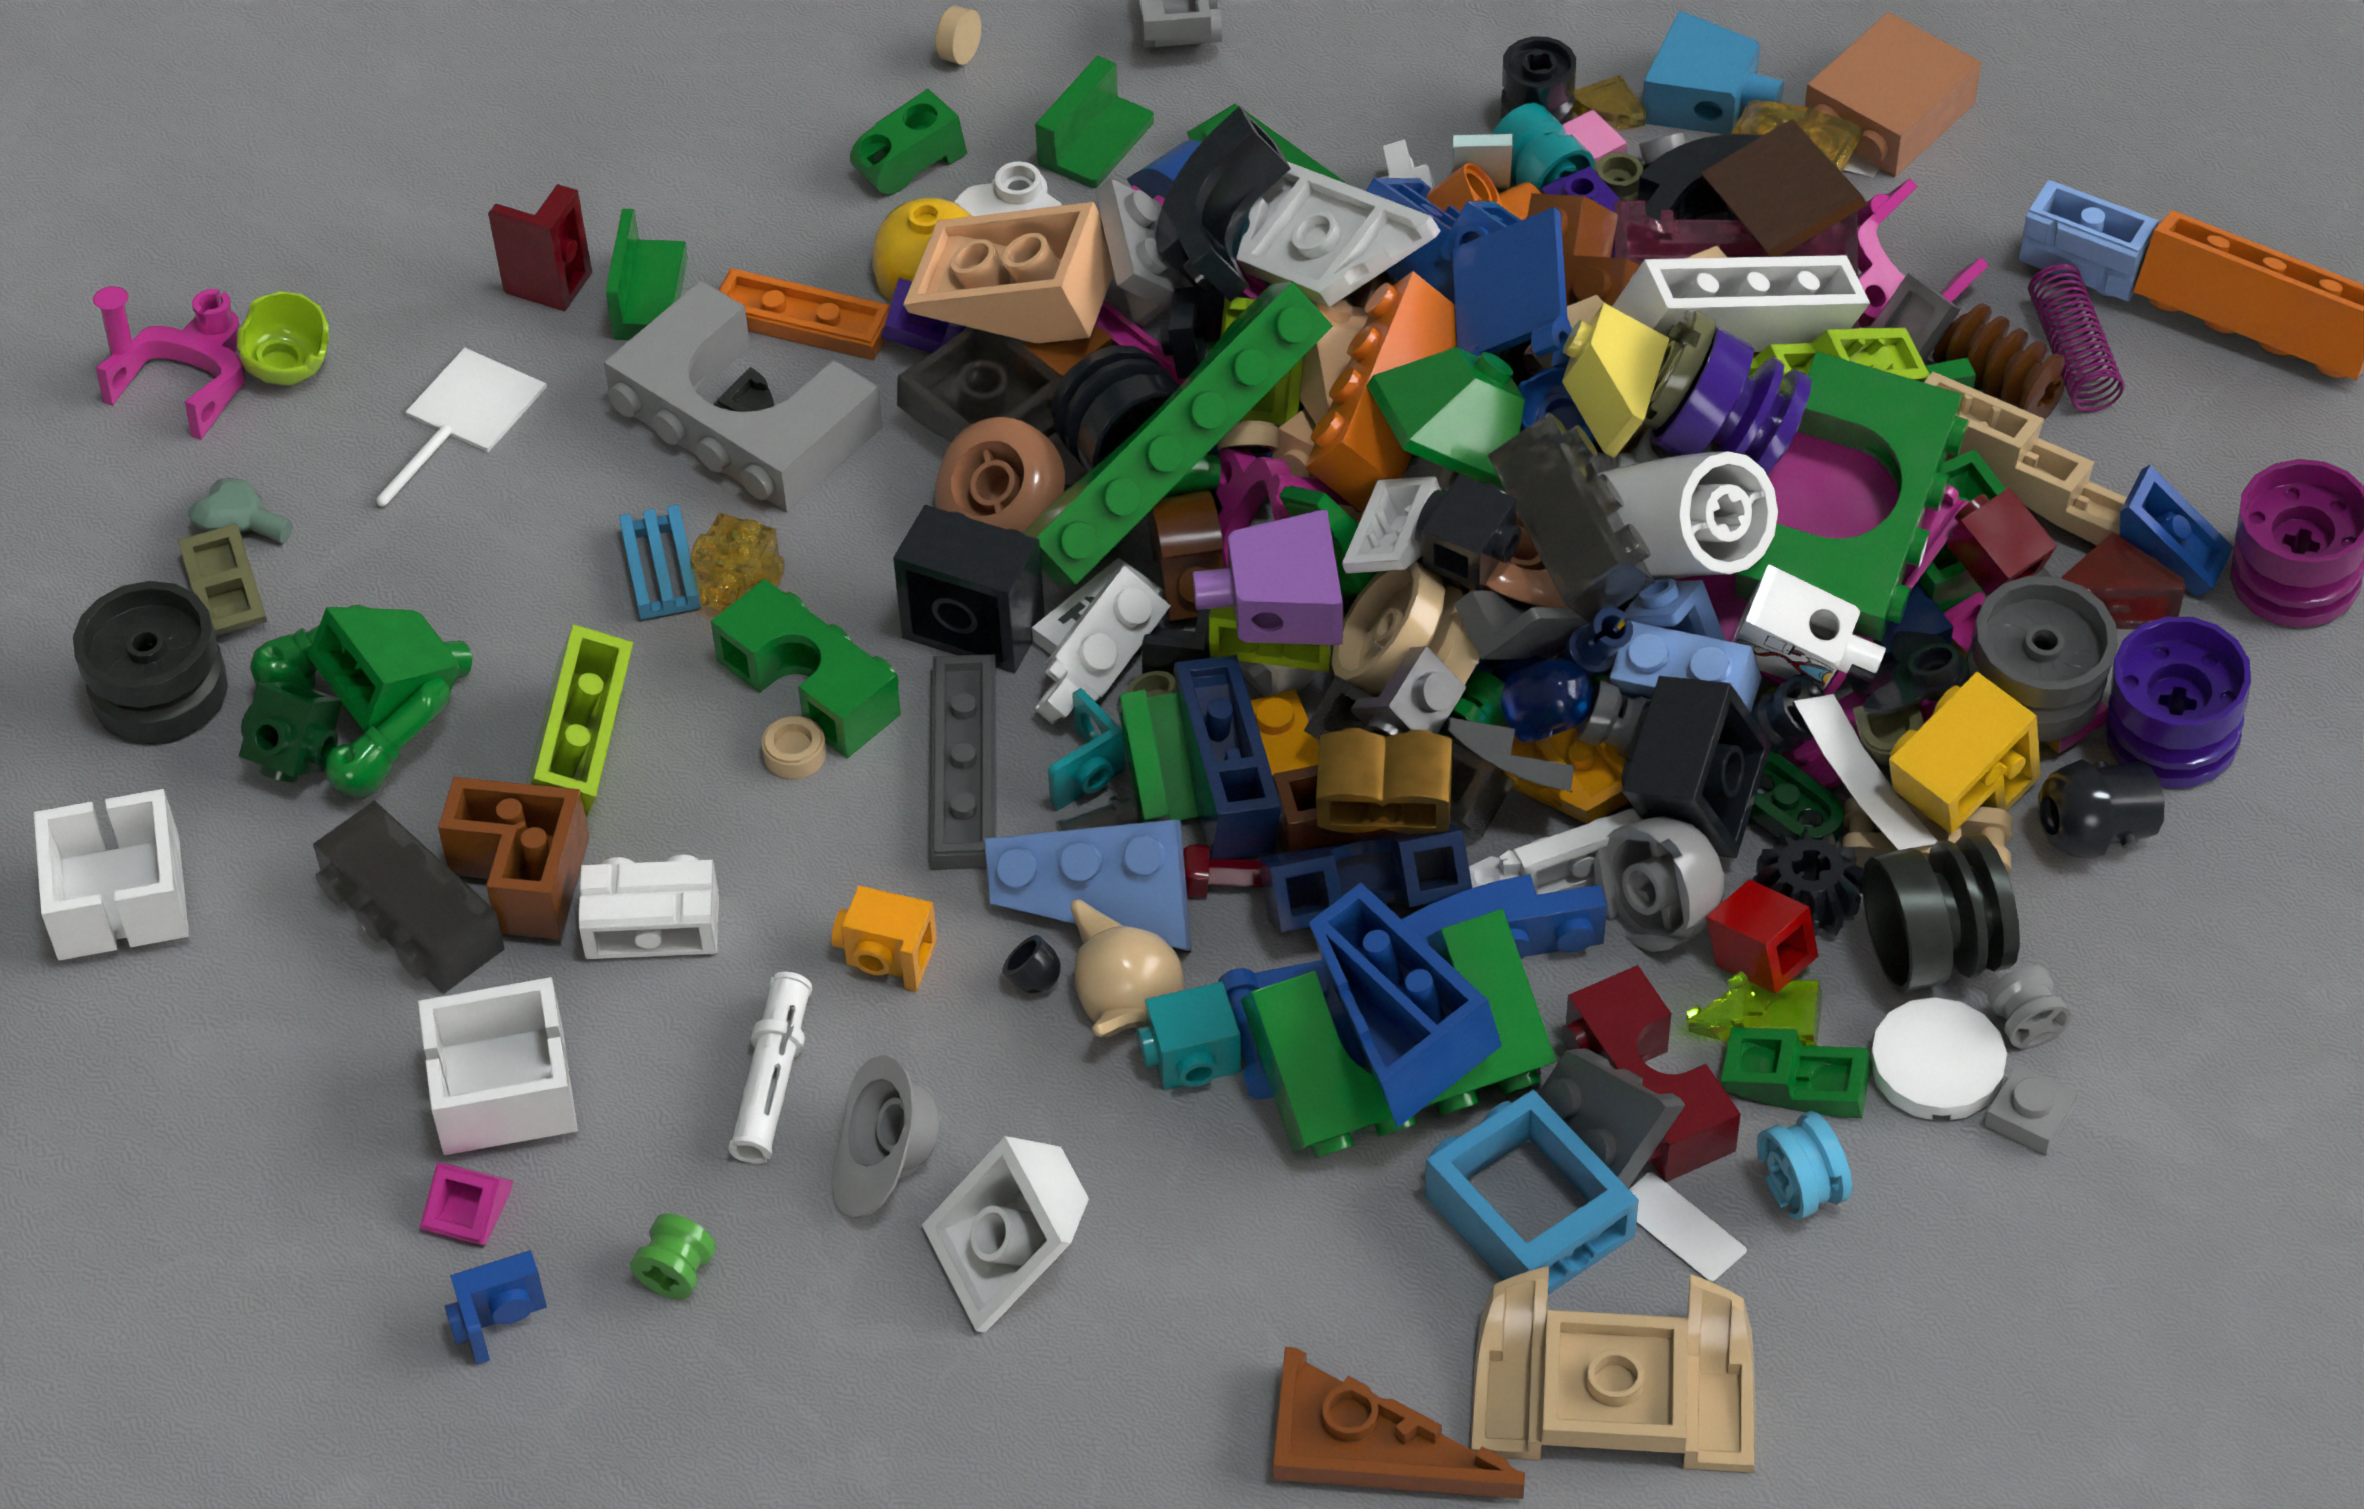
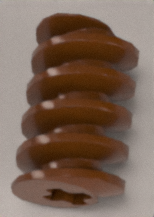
M1984 303L1975 306L1971 311L1953 321L1934 348L1932 353L1934 362L1941 363L1968 357L1976 374L1975 389H1982L1983 393L2044 418V420L2050 416L2064 392L2065 383L2061 374L2065 366V357L2055 353L2044 361L2047 352L2046 344L2041 341H2035L2026 348L2028 332L2020 328L2012 331L2007 336L2010 327L2009 319L2004 316H1998L1989 322L1992 314L1991 307Z

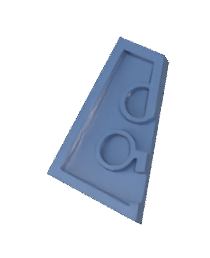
M1180 820L984 839L990 904L1076 924L1070 906L1072 900L1081 899L1123 926L1136 927L1155 933L1162 937L1170 947L1187 951L1192 950Z

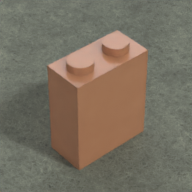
M1887 12L1807 84L1803 125L1810 126L1812 131L1822 138L1836 140L1856 153L1866 163L1874 165L1896 177L1975 104L1982 62L1896 15Z

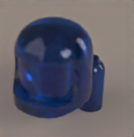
M1535 655L1527 659L1516 660L1492 671V675L1505 683L1502 693L1503 714L1509 728L1515 729L1514 735L1521 742L1532 743L1573 729L1581 724L1591 711L1593 703L1592 686L1584 671L1576 663L1568 659L1552 658L1548 660L1545 657Z

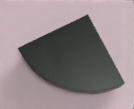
M749 367L713 405L730 411L751 412L773 407L774 402L766 379L755 369Z

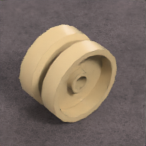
M1417 561L1405 570L1378 572L1356 597L1343 619V644L1334 645L1331 661L1335 676L1367 695L1377 694L1379 697L1409 648L1427 646L1465 685L1480 659V655L1454 606V603L1467 593L1453 586L1444 587L1439 575L1423 568V565Z

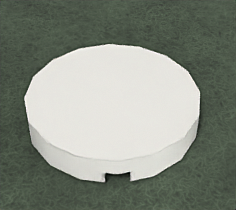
M1937 997L1912 1000L1890 1011L1875 1031L1871 1052L1872 1074L1875 1084L1890 1103L1914 1117L1932 1120L1933 1114L1940 1116L1950 1115V1120L1967 1118L1987 1107L2001 1089L2007 1058L2001 1033L1985 1014L1963 1002Z

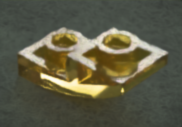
M1750 100L1731 133L1763 136L1788 120L1793 119L1841 172L1863 134L1858 125L1821 111L1787 103Z

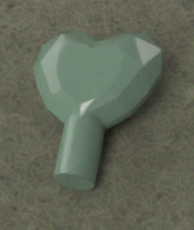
M221 478L210 487L209 495L196 501L188 509L191 523L206 532L238 524L240 533L251 530L279 543H285L293 529L292 521L264 510L262 499L257 491L242 479Z

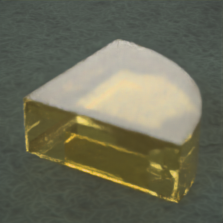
M1621 75L1575 89L1574 112L1578 116L1594 110L1605 121L1616 123V128L1618 129L1645 126L1646 110Z

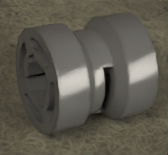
M1599 679L1592 687L1581 711L1576 729V739L1593 746L1606 743L1615 747L1619 756L1628 759L1634 755L1641 733L1640 718L1642 708L1650 698L1640 695L1632 699L1622 695L1618 686Z

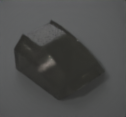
M966 327L965 330L918 365L914 363L897 376V406L917 422L949 442H952L968 426L993 417H1008L1023 421L1038 429L1049 438L1055 433L1051 414L1056 389L1064 378L1059 376L1016 338Z

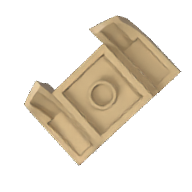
M1549 1266L1521 1273L1493 1285L1481 1315L1477 1340L1472 1393L1471 1450L1478 1453L1483 1446L1503 1458L1541 1460L1542 1445L1683 1453V1469L1755 1473L1754 1354L1752 1330L1744 1298L1713 1282L1690 1274L1685 1318L1547 1310Z

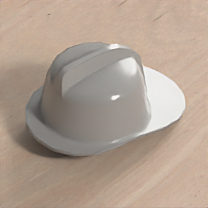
M886 1055L869 1059L857 1071L849 1088L844 1125L834 1160L831 1181L834 1201L842 1213L854 1218L868 1216L881 1207L896 1187L898 1179L911 1175L931 1156L937 1144L940 1130L939 1110L933 1090L928 1086L911 1082L909 1074L897 1059Z

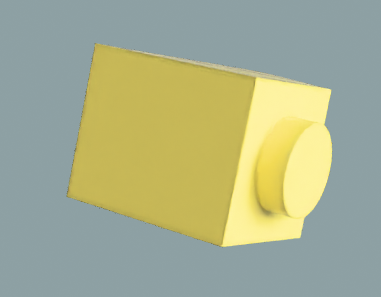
M1603 303L1589 324L1579 320L1568 336L1563 353L1569 356L1570 359L1562 383L1603 453L1615 458L1645 419L1669 338L1606 303Z

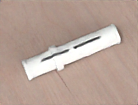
M778 972L774 977H771L762 1020L756 1022L752 1030L750 1040L755 1049L743 1090L733 1137L728 1146L729 1153L733 1157L746 1163L762 1164L771 1158L773 1140L785 1099V1091L793 1059L800 1055L803 1050L805 1036L801 1026L808 997L812 992V983L804 976L794 972Z

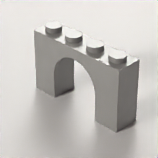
M700 280L604 361L608 384V398L614 408L625 417H635L654 429L665 442L671 445L678 444L699 457L702 463L710 470L723 472L742 484L753 497L759 500L766 499L785 512H788L883 427L879 388L837 361L832 360L791 397L773 407L751 412H737L725 410L708 403L699 396L701 391L711 380L750 348L745 306Z

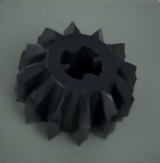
M1805 827L1797 841L1780 833L1777 841L1774 842L1773 849H1762V853L1757 859L1756 875L1753 877V881L1809 906L1815 936L1820 928L1837 936L1843 927L1844 920H1854L1855 915L1860 910L1862 898L1860 894L1863 893V868L1856 865L1857 858L1854 854V847L1836 848L1833 832L1824 839L1817 840L1812 839Z

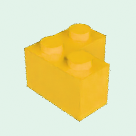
M1976 672L1961 688L1953 686L1944 693L1934 709V715L1918 731L1911 729L1896 742L1889 759L1892 789L1951 835L1979 806L2008 811L2041 777L2037 715Z

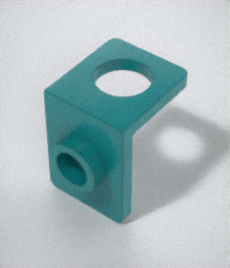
M1082 688L1072 693L1074 727L1087 743L1056 761L1048 768L1050 803L1056 810L1064 808L1087 793L1091 794L1101 790L1111 778L1125 771L1123 730ZM1089 716H1090V717L1094 720V722L1097 724V726H1098V728H1099V730H1100V732H1101V735H1100V736H1099L1098 733L1095 731V729H1094V727H1093V725H1092V723H1091V721H1090Z

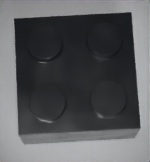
M924 505L893 557L902 638L957 656L995 654L996 668L1016 673L1033 643L1032 627L1045 617L1039 539L1027 536L1015 529H1004L971 519L959 512H948Z
M1659 676L1652 698L1648 699L1642 708L1640 718L1641 733L1634 755L1627 759L1623 768L1622 792L1642 819L1666 816L1692 824L1707 837L1718 856L1737 859L1772 743L1731 683Z

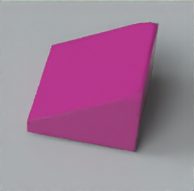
M437 1162L419 1229L486 1245L510 1195L513 1180Z

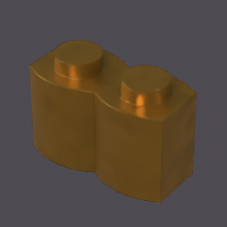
M1346 728L1341 731L1320 735L1316 791L1317 826L1331 831L1347 833L1369 832L1382 828L1405 834H1434L1449 830L1452 739L1422 729L1410 730L1406 733L1387 737L1360 728Z

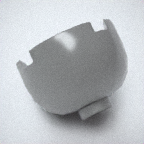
M1659 816L1630 822L1614 829L1606 836L1610 837L1608 844L1597 851L1594 860L1595 885L1601 884L1607 903L1606 914L1608 918L1612 920L1620 916L1638 932L1625 935L1624 937L1633 945L1651 952L1665 951L1689 941L1708 926L1706 916L1720 905L1724 897V873L1718 854L1704 834L1692 824L1671 817Z

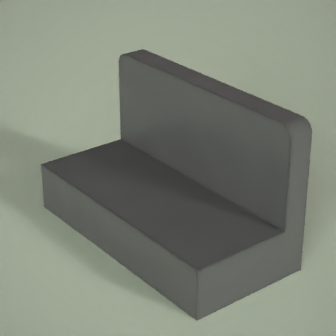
M1472 590L1454 603L1481 659H1552L1565 650L1568 637L1579 626L1590 624L1600 612L1599 608L1541 607L1509 598L1496 591Z

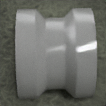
M2028 965L2009 972L1995 982L1988 993L1987 999L1995 1014L2006 1019L2004 1031L2014 1047L2020 1049L2040 1046L2056 1038L2069 1025L2072 1016L2064 1000L2053 996L2054 982L2046 968L2039 965Z

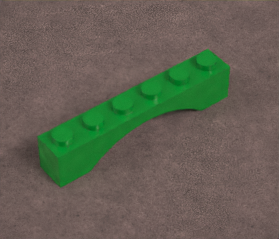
M1293 281L1269 285L1228 326L1204 360L1164 404L1109 456L1058 496L1022 532L1027 536L1039 539L1041 568L1056 584L1077 585L1333 327Z

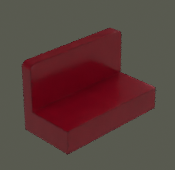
M557 184L535 215L500 204H494L488 212L503 290L507 294L565 312L592 274L578 190Z

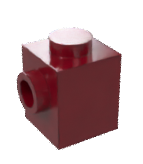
M2010 487L1991 500L1985 494H1982L1965 505L1954 517L1959 524L1946 544L1987 596L2006 582L2026 576H2034L2042 571L2057 547V544Z

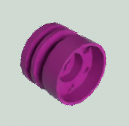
M2295 459L2275 463L2254 475L2241 494L2230 572L2231 583L2237 598L2253 614L2272 623L2301 628L2329 623L2347 612L2361 591L2362 577L2364 575V486L2348 471L2324 461Z

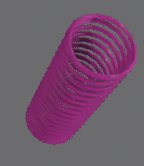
M2054 264L2042 269L2031 279L2028 292L2052 354L2064 355L2065 362H2067L2061 376L2071 403L2078 410L2086 412L2105 409L2120 398L2125 385L2111 353L2105 333H2103L2102 326H2100L2086 286L2081 278L2080 271L2068 264ZM2057 270H2070L2075 273H2063L2052 276L2041 283L2034 292L2035 286L2040 279L2049 273ZM2066 276L2076 279V281L2064 280L2054 283L2043 290L2039 297H2037L2040 289L2051 280ZM2066 283L2075 284L2072 287L2056 290L2045 299H2042L2044 294L2053 287ZM2070 290L2062 296L2050 299L2055 294ZM2068 297H2073L2064 303L2054 305L2056 302L2060 300H2063ZM2070 304H2075L2068 309L2058 311L2062 307H2065ZM2072 311H2077L2070 316L2060 318L2064 314H2067ZM2079 318L2078 320L2072 323L2062 325L2069 320ZM2083 324L2077 329L2065 332L2069 328ZM2058 328H2063L2061 331L2056 332ZM2086 331L2079 336L2069 338L2076 333ZM2084 338H2088V339H2086L2085 341H2083V342H2081V343L2071 345V344H2073V343L2076 342V341H2079V340L2084 339ZM2086 345H2090L2089 347H2087V348H2085V349H2083V350L2074 352L2075 350H2077V349H2079V348H2081V347H2084V346H2086ZM2089 352H2093V353L2089 354L2088 356H2085V357H2082V358L2077 359V358H2078L2079 356H2081V355H2084V354L2089 353ZM2075 355L2071 359H2067L2068 356ZM2091 359H2095L2094 361H2092V362H2090V363H2088V364L2081 365L2082 363H2084V362H2086V361H2089V360H2091ZM2072 362H2077L2075 365L2069 366ZM2104 365L2108 366L2106 369H2101ZM2094 366H2098V367L2094 368L2093 370L2083 372V371H2085L2086 369L2092 368V367H2094ZM2074 369H2080L2076 373H2073ZM2077 376H2083L2079 380L2075 379ZM2108 376L2105 380L2099 382L2098 384L2081 387L2083 384L2087 382L2097 380L2100 377ZM2111 377L2114 378L2109 386L2100 391L2085 394L2077 392V390L2097 388L2108 382ZM2118 381L2117 387L2103 398L2085 401L2076 397H2092L2102 394ZM2120 389L2119 394L2112 401L2102 406L2084 407L2077 403L2095 404L2112 397Z

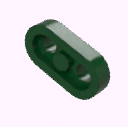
M1770 751L1758 788L1767 790L1768 793L1757 792L1750 817L1777 838L1781 833L1797 841L1799 835H1801L1806 827L1812 839L1822 840L1833 832L1837 843L1841 836L1844 809L1841 801L1831 791L1786 758Z

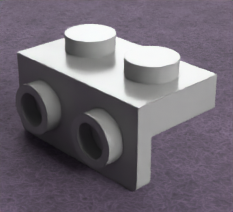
M1110 179L1095 191V196L1117 286L1126 292L1132 321L1144 326L1172 305L1174 288H1181L1177 269L1160 254L1157 245V225L1161 212L1160 202L1150 198L1143 191L1134 190L1118 181Z

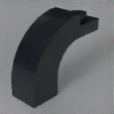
M1240 106L1202 141L1181 168L1166 195L1157 225V245L1160 254L1193 286H1200L1207 292L1215 286L1230 302L1249 286L1232 252L1233 239L1237 228L1257 199L1291 169L1277 143Z
M1726 134L1693 140L1666 152L1651 163L1639 176L1638 202L1628 224L1627 234L1633 237L1631 261L1641 265L1645 259H1660L1676 235L1688 223L1705 215L1727 212V207L1705 182L1701 172L1760 138L1761 135Z

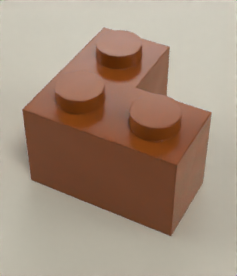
M1531 193L1527 218L1552 207L1561 212L1567 306L1597 294L1604 303L1612 307L1629 283L1630 278L1640 267V265L1627 258L1611 257L1618 214L1585 196Z
M453 777L438 826L449 875L488 879L486 888L497 933L561 940L590 837L580 789Z

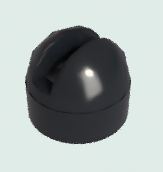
M1033 935L1021 942L1011 952L1003 965L1002 972L1021 990L1027 993H1039L1050 989L1058 982L1061 963L1055 950L1041 936Z

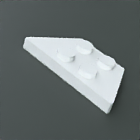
M1288 162L1291 169L1263 194L1262 198H1258L1251 206L1248 215L1250 225L1247 232L1242 236L1236 259L1247 274L1271 284L1293 281L1308 299L1330 307L1433 240L1439 234L1440 229L1430 215Z

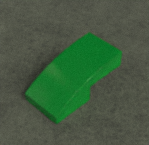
M1731 1027L1721 1085L1728 1092L1772 1106L1801 1112L1813 1111L1820 1115L1862 1118L1872 1063L1868 1048L1801 1045L1797 1029Z

